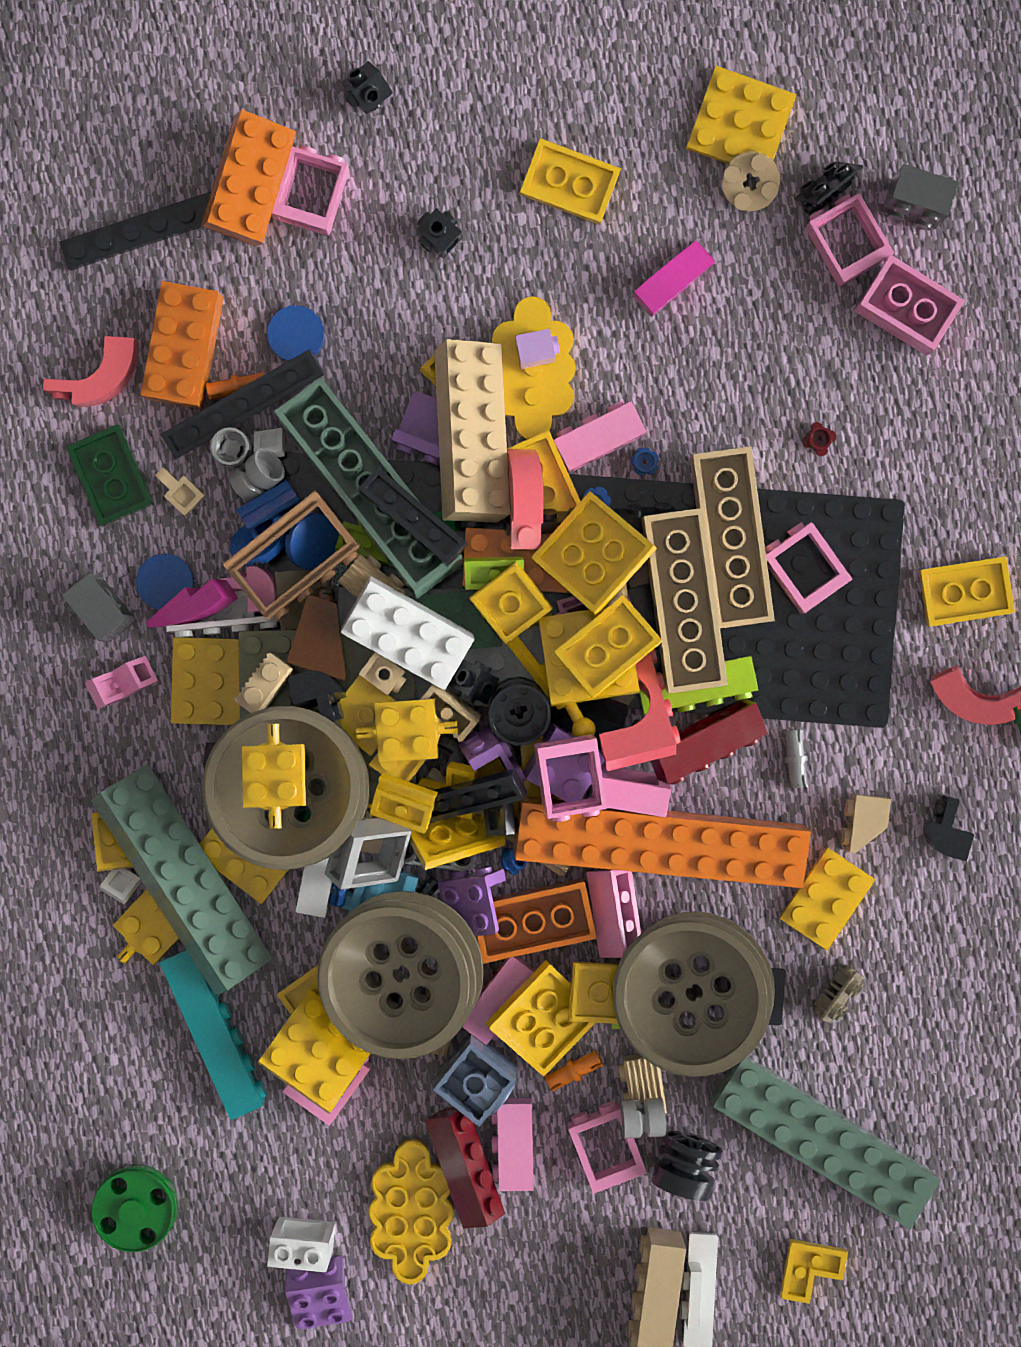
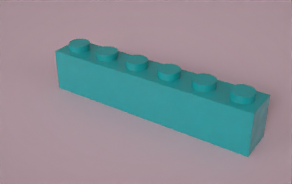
M186 949L161 960L159 964L230 1121L262 1107L266 1101L265 1096H267L265 1085L262 1080L257 1081L253 1073V1070H255L254 1061L249 1053L245 1055L241 1044L244 1043L240 1030L237 1027L233 1029L229 1018L232 1017L226 1001L221 1002L219 996L215 995Z

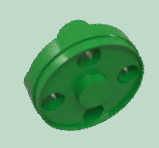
M138 1164L117 1168L108 1175L97 1189L92 1204V1220L99 1236L111 1247L131 1253L148 1250L160 1243L173 1227L178 1212L177 1195L171 1180L152 1167ZM115 1178L124 1179L127 1187H118L115 1183ZM160 1188L164 1190L166 1198H158L154 1193V1189ZM104 1218H113L116 1222V1226H108L105 1223ZM143 1229H153L156 1237L146 1236Z

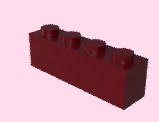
M742 699L678 731L681 743L676 746V755L651 760L650 762L658 780L674 785L686 779L685 776L694 771L700 772L708 769L710 763L718 759H726L733 756L735 750L743 746L755 745L760 741L759 738L768 734L757 703Z
M455 1107L442 1109L425 1119L463 1229L488 1227L505 1215V1211L474 1123Z

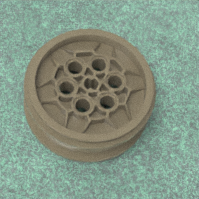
M277 706L261 709L246 715L222 734L212 748L206 762L202 782V795L207 818L218 838L228 849L243 860L254 865L270 869L287 870L306 867L329 858L330 854L335 852L348 839L357 822L364 818L369 800L370 786L364 757L353 738L343 728H339L334 722L314 711L294 706ZM266 724H280L279 742L288 745L304 744L305 754L310 757V766L305 770L306 806L311 810V817L306 822L300 821L297 817V810L300 806H290L281 810L282 828H269L268 810L260 807L243 808L242 746H258L267 743ZM316 779L323 780L326 785L325 792L320 796H316L311 789L312 783Z
M388 892L372 897L358 905L332 930L323 946L319 959L318 989L323 1007L329 1019L337 1030L355 1046L384 1058H416L441 1048L460 1031L473 1011L481 993L483 960L478 942L465 920L450 906L434 897L418 892ZM406 937L415 939L418 948H410L406 944ZM378 944H385L389 948L390 954H382L378 949ZM431 958L435 960L438 964V969H430L426 964V959ZM401 966H405L409 970L407 975L401 973L399 969ZM371 971L378 972L382 976V982L373 980ZM419 986L428 988L431 997L421 995L418 989ZM391 993L400 994L403 1003L395 1002L391 997Z
M707 912L677 913L664 917L647 927L626 949L618 964L613 983L615 1015L619 1027L629 1044L639 1055L654 1066L673 1074L691 1077L714 1075L726 1071L749 1056L765 1034L775 999L772 969L758 942L735 922ZM700 955L707 957L710 967L705 970L699 969L695 964V958ZM668 964H678L682 969V975L679 977L671 976L667 970ZM720 976L727 977L731 982V988L728 990L719 989L716 985V979ZM694 984L699 985L703 991L697 997L692 996L688 990ZM664 991L671 992L675 997V1003L667 1005L662 1002L661 993ZM712 1005L721 1006L724 1010V1016L714 1018L709 1012V1007ZM684 1012L692 1013L696 1018V1023L694 1025H686L682 1021L681 1014Z

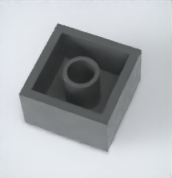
M903 164L891 180L881 211L888 213L887 217L894 221L903 222L906 219L915 222L914 226L921 230L930 231L931 228L936 229L949 216L959 182Z
M88 573L62 594V597L66 600V603H64L65 608L73 617L78 616L85 624L82 626V629L91 640L97 639L98 641L111 642L137 621L100 575Z

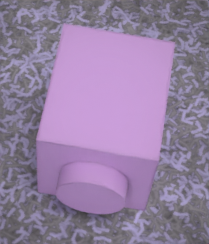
M550 329L515 336L521 369L553 363L556 359L555 354L560 353L557 336L551 337Z

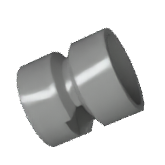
M223 428L212 438L211 451L213 456L228 469L236 470L254 454L253 444L249 438L236 428Z
M260 449L233 471L230 476V482L234 491L242 499L250 502L278 484L284 478L285 470L280 459L269 450Z
M662 1097L646 1098L644 1103H640L638 1099L621 1100V1123L624 1139L640 1138L643 1133H646L648 1137H663L666 1135L665 1108Z

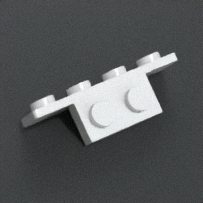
M234 591L238 599L224 610L198 623L166 626V632L175 633V638L191 637L193 636L192 631L203 630V635L220 634L221 628L230 627L232 632L249 631L250 625H260V629L278 628L277 623H280V620L276 621L275 618L266 620L264 616L257 617L256 613L248 612L247 594L244 591Z
M689 1233L687 1272H683L682 1290H686L685 1301H681L680 1316L681 1319H684V1347H712L718 1236L716 1233Z

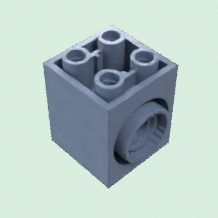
M468 1033L436 1073L433 1090L480 1127L488 1116H492L503 1105L512 1092L516 1082V1064L491 1044L485 1045L471 1033Z

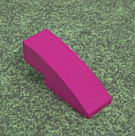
M696 240L635 290L633 297L653 317L715 263V260Z
M210 579L201 588H184L151 617L146 624L148 627H166L196 623L224 610L235 602L238 597L227 580Z

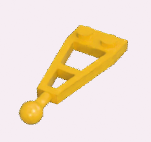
M548 612L543 617L552 616L551 612ZM539 620L532 624L530 627H528L526 630L540 625ZM516 636L507 643L508 647L550 699L545 663L540 665L520 638ZM576 703L556 705L558 710L563 707L566 708L573 721L572 733L574 737L590 734L594 736L595 725L593 721L583 717Z

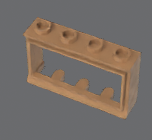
M314 491L222 565L263 614L265 619L272 620L275 618L278 621L291 611L288 606L295 600L301 603L307 599L308 595L313 594L311 588L319 581L325 584L336 575L334 569L344 563L345 566H348L360 556L357 551L362 547L319 493ZM319 507L347 544L266 607L237 570L315 508Z

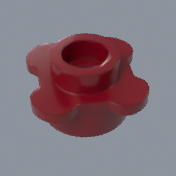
M815 422L811 425V431L808 436L802 439V444L805 448L815 450L818 456H825L828 453L827 448L836 440V433L822 427L821 423ZM817 437H821L822 441L818 442Z

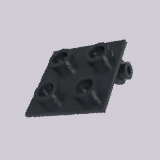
M832 162L822 170L823 175L816 181L811 180L805 183L800 188L801 193L794 199L805 202L806 204L803 206V209L808 215H811L823 209L827 203L832 201L831 194L836 198L839 196V193L841 194L851 186L852 180L855 178L854 175L863 168V165Z

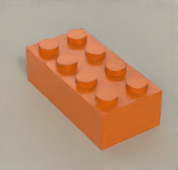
M243 109L235 114L201 226L250 245L258 246L263 243L297 131Z
M161 281L141 389V396L146 400L203 410L207 392L206 383L209 381L224 299L219 291Z
M466 528L465 541L467 546L464 549V560L465 558L524 557V571L540 592L571 594L531 558L538 549H511L510 535L507 536L505 530ZM552 533L541 534L540 547ZM465 563L463 565V588H465Z
M580 878L493 897L499 930L492 935L477 936L483 964L597 939L584 879Z

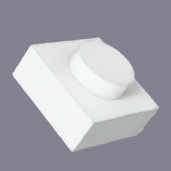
M283 428L254 432V453L257 450L265 449L274 453L277 457H284L285 434Z
M127 869L111 870L101 883L100 889L125 905L141 884V879Z

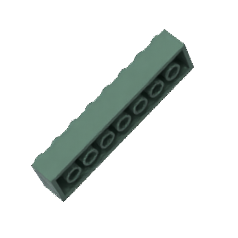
M321 377L274 411L282 428L416 599L463 565L462 555L459 554L448 567L445 566L359 492L358 488L379 467L417 499Z
M148 764L101 791L91 800L93 806L216 996L228 991L273 959Z
M749 1056L728 1069L710 1098L712 1106L909 1230L941 1181L930 1169Z

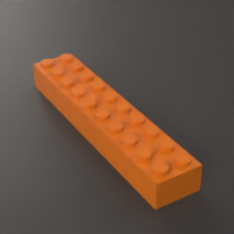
M526 796L518 804L513 855L515 860L795 888H803L811 831L803 824L667 811L666 817L612 808L599 810L600 814L595 816L583 817L581 813L570 815L569 820L554 822L553 819H548L545 816L542 798ZM551 799L552 805L566 802L564 800Z

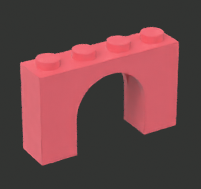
M655 648L636 663L639 689L646 695L650 703L647 714L640 722L633 726L599 734L600 747L607 771L676 755V746L681 743L677 726L671 727L669 717L673 716L669 699L664 700L661 690L665 689L662 673H656L654 664L658 663Z

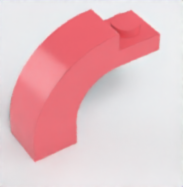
M105 336L102 362L91 376L82 380L44 379L43 390L52 394V399L70 400V395H72L71 404L76 407H91L102 404L120 393L130 381L137 364L139 342L134 338Z
M507 449L511 506L510 548L539 549L541 544V523H543V482L539 455L535 449Z
M958 664L931 676L930 682L941 702L955 715L967 721L984 725L1003 724L1015 720V713L1012 708L1017 706L1018 709H1021V686L1000 695L981 694L969 686Z

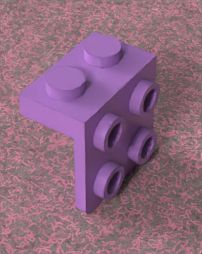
M417 391L412 394L399 430L395 429L391 440L393 444L397 445L396 450L408 455H412L413 452L424 456V461L439 466L437 399Z
M488 727L479 732L473 731L469 733L462 742L457 744L474 771L498 757L505 771L515 769L521 781L526 780L521 769L513 760V755L507 744L495 734L493 735Z
M484 866L474 869V873H469L468 870L451 872L452 877L438 882L442 902L454 909L465 920L474 936L492 935L498 932L499 927L490 887L506 881L504 869L492 870L491 866Z
M343 1256L331 1257L326 1272L286 1269L285 1294L296 1328L311 1329L313 1327L340 1324L352 1320V1311L345 1289Z

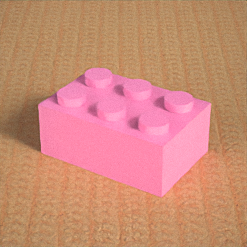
M890 255L883 262L854 309V312L927 356L936 349L965 300L893 255Z

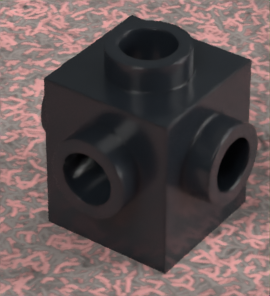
M369 61L360 68L353 69L347 78L341 82L347 91L344 94L347 102L353 109L358 107L365 114L378 109L382 102L393 94L381 72Z
M437 208L432 213L426 212L417 223L419 226L417 228V234L420 238L418 240L419 244L429 253L434 250L442 259L462 240V231L456 226L458 222L447 211L441 213Z
M462 660L448 685L460 691L459 698L471 704L478 700L487 705L500 678L490 674L492 668L476 660L474 665Z

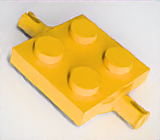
M435 699L374 703L375 722L373 727H356V733L368 732L366 734H357V740L374 738L378 748V762L438 759V740L440 734L458 733V728H446L456 727L457 721L439 722L435 710Z
M266 724L267 743L258 746H242L243 808L260 807L269 810V828H282L281 810L290 806H306L304 744L288 745L279 742L280 724Z
M148 889L112 925L124 936L128 943L116 955L124 964L137 952L142 954L152 965H156L179 940Z

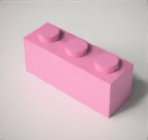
M623 400L607 408L609 413L601 417L597 413L582 420L583 426L574 430L570 426L556 433L558 438L554 439V442L568 474L646 435L647 431L632 401L624 404Z
M610 869L588 871L586 874L599 957L622 958L629 945L641 934L632 872Z
M518 956L505 959L481 990L473 1011L462 1027L485 1045L491 1039L496 1041L499 1037L488 1028L485 1022L536 970Z
M507 1098L503 1105L492 1115V1125L498 1124V1135H492V1153H498V1164H493L494 1182H499V1191H534L532 1098Z

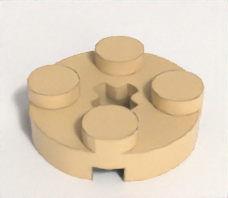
M746 151L731 159L722 179L725 197L738 210L757 211L768 206L777 196L780 185V173L776 163L770 157L756 151ZM749 173L753 177L758 176L760 179L756 183L755 189L743 185V182L746 181V175Z

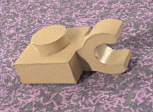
M162 468L155 475L169 489L164 497L184 516H187L206 497L184 475L178 481L166 468Z

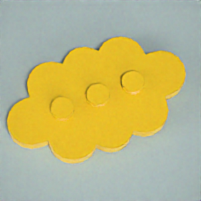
M534 296L521 300L515 308L514 321L501 323L496 327L492 336V343L501 344L505 416L515 417L516 430L526 440L548 430L550 431L552 417L561 416L569 411L574 400L573 389L569 382L574 377L576 371L575 361L568 354L572 349L574 340L571 329L563 322L551 321V311L548 304L541 298ZM550 329L551 337L557 336L560 353L555 354V362L521 369L515 336Z
M413 1138L399 1144L395 1150L393 1162L383 1163L374 1171L371 1187L375 1197L370 1202L368 1210L369 1219L375 1225L370 1236L371 1249L378 1257L391 1260L394 1276L405 1284H415L423 1280L428 1271L429 1261L439 1260L446 1256L452 1242L451 1232L447 1226H449L454 1217V1205L448 1198L450 1190L441 1165L431 1163V1153L428 1146L421 1140Z

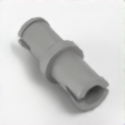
M802 730L784 732L787 757L784 760L785 763H788L790 789L808 787L805 761H808L807 755L804 756Z

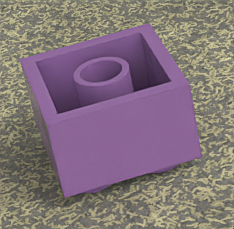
M551 722L539 743L572 738L574 735ZM598 750V751H599V757H600V764H601V766H602V764H603V762H604V758H603L602 752H601L600 750ZM534 751L522 773L527 780L540 786ZM587 752L545 759L550 793L566 802L581 800L591 784Z

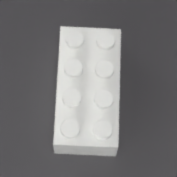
M372 576L369 577L341 626L342 634L443 690L448 686L474 641L473 633Z

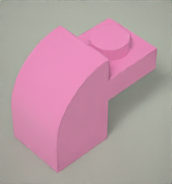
M246 566L247 572L239 573L266 607L277 599L274 572L263 567ZM231 574L230 578H220V580H227L233 591H243ZM247 596L248 612L261 613Z
M146 656L129 661L109 673L87 681L85 685L97 709H100L107 705L111 706L153 685L158 680Z

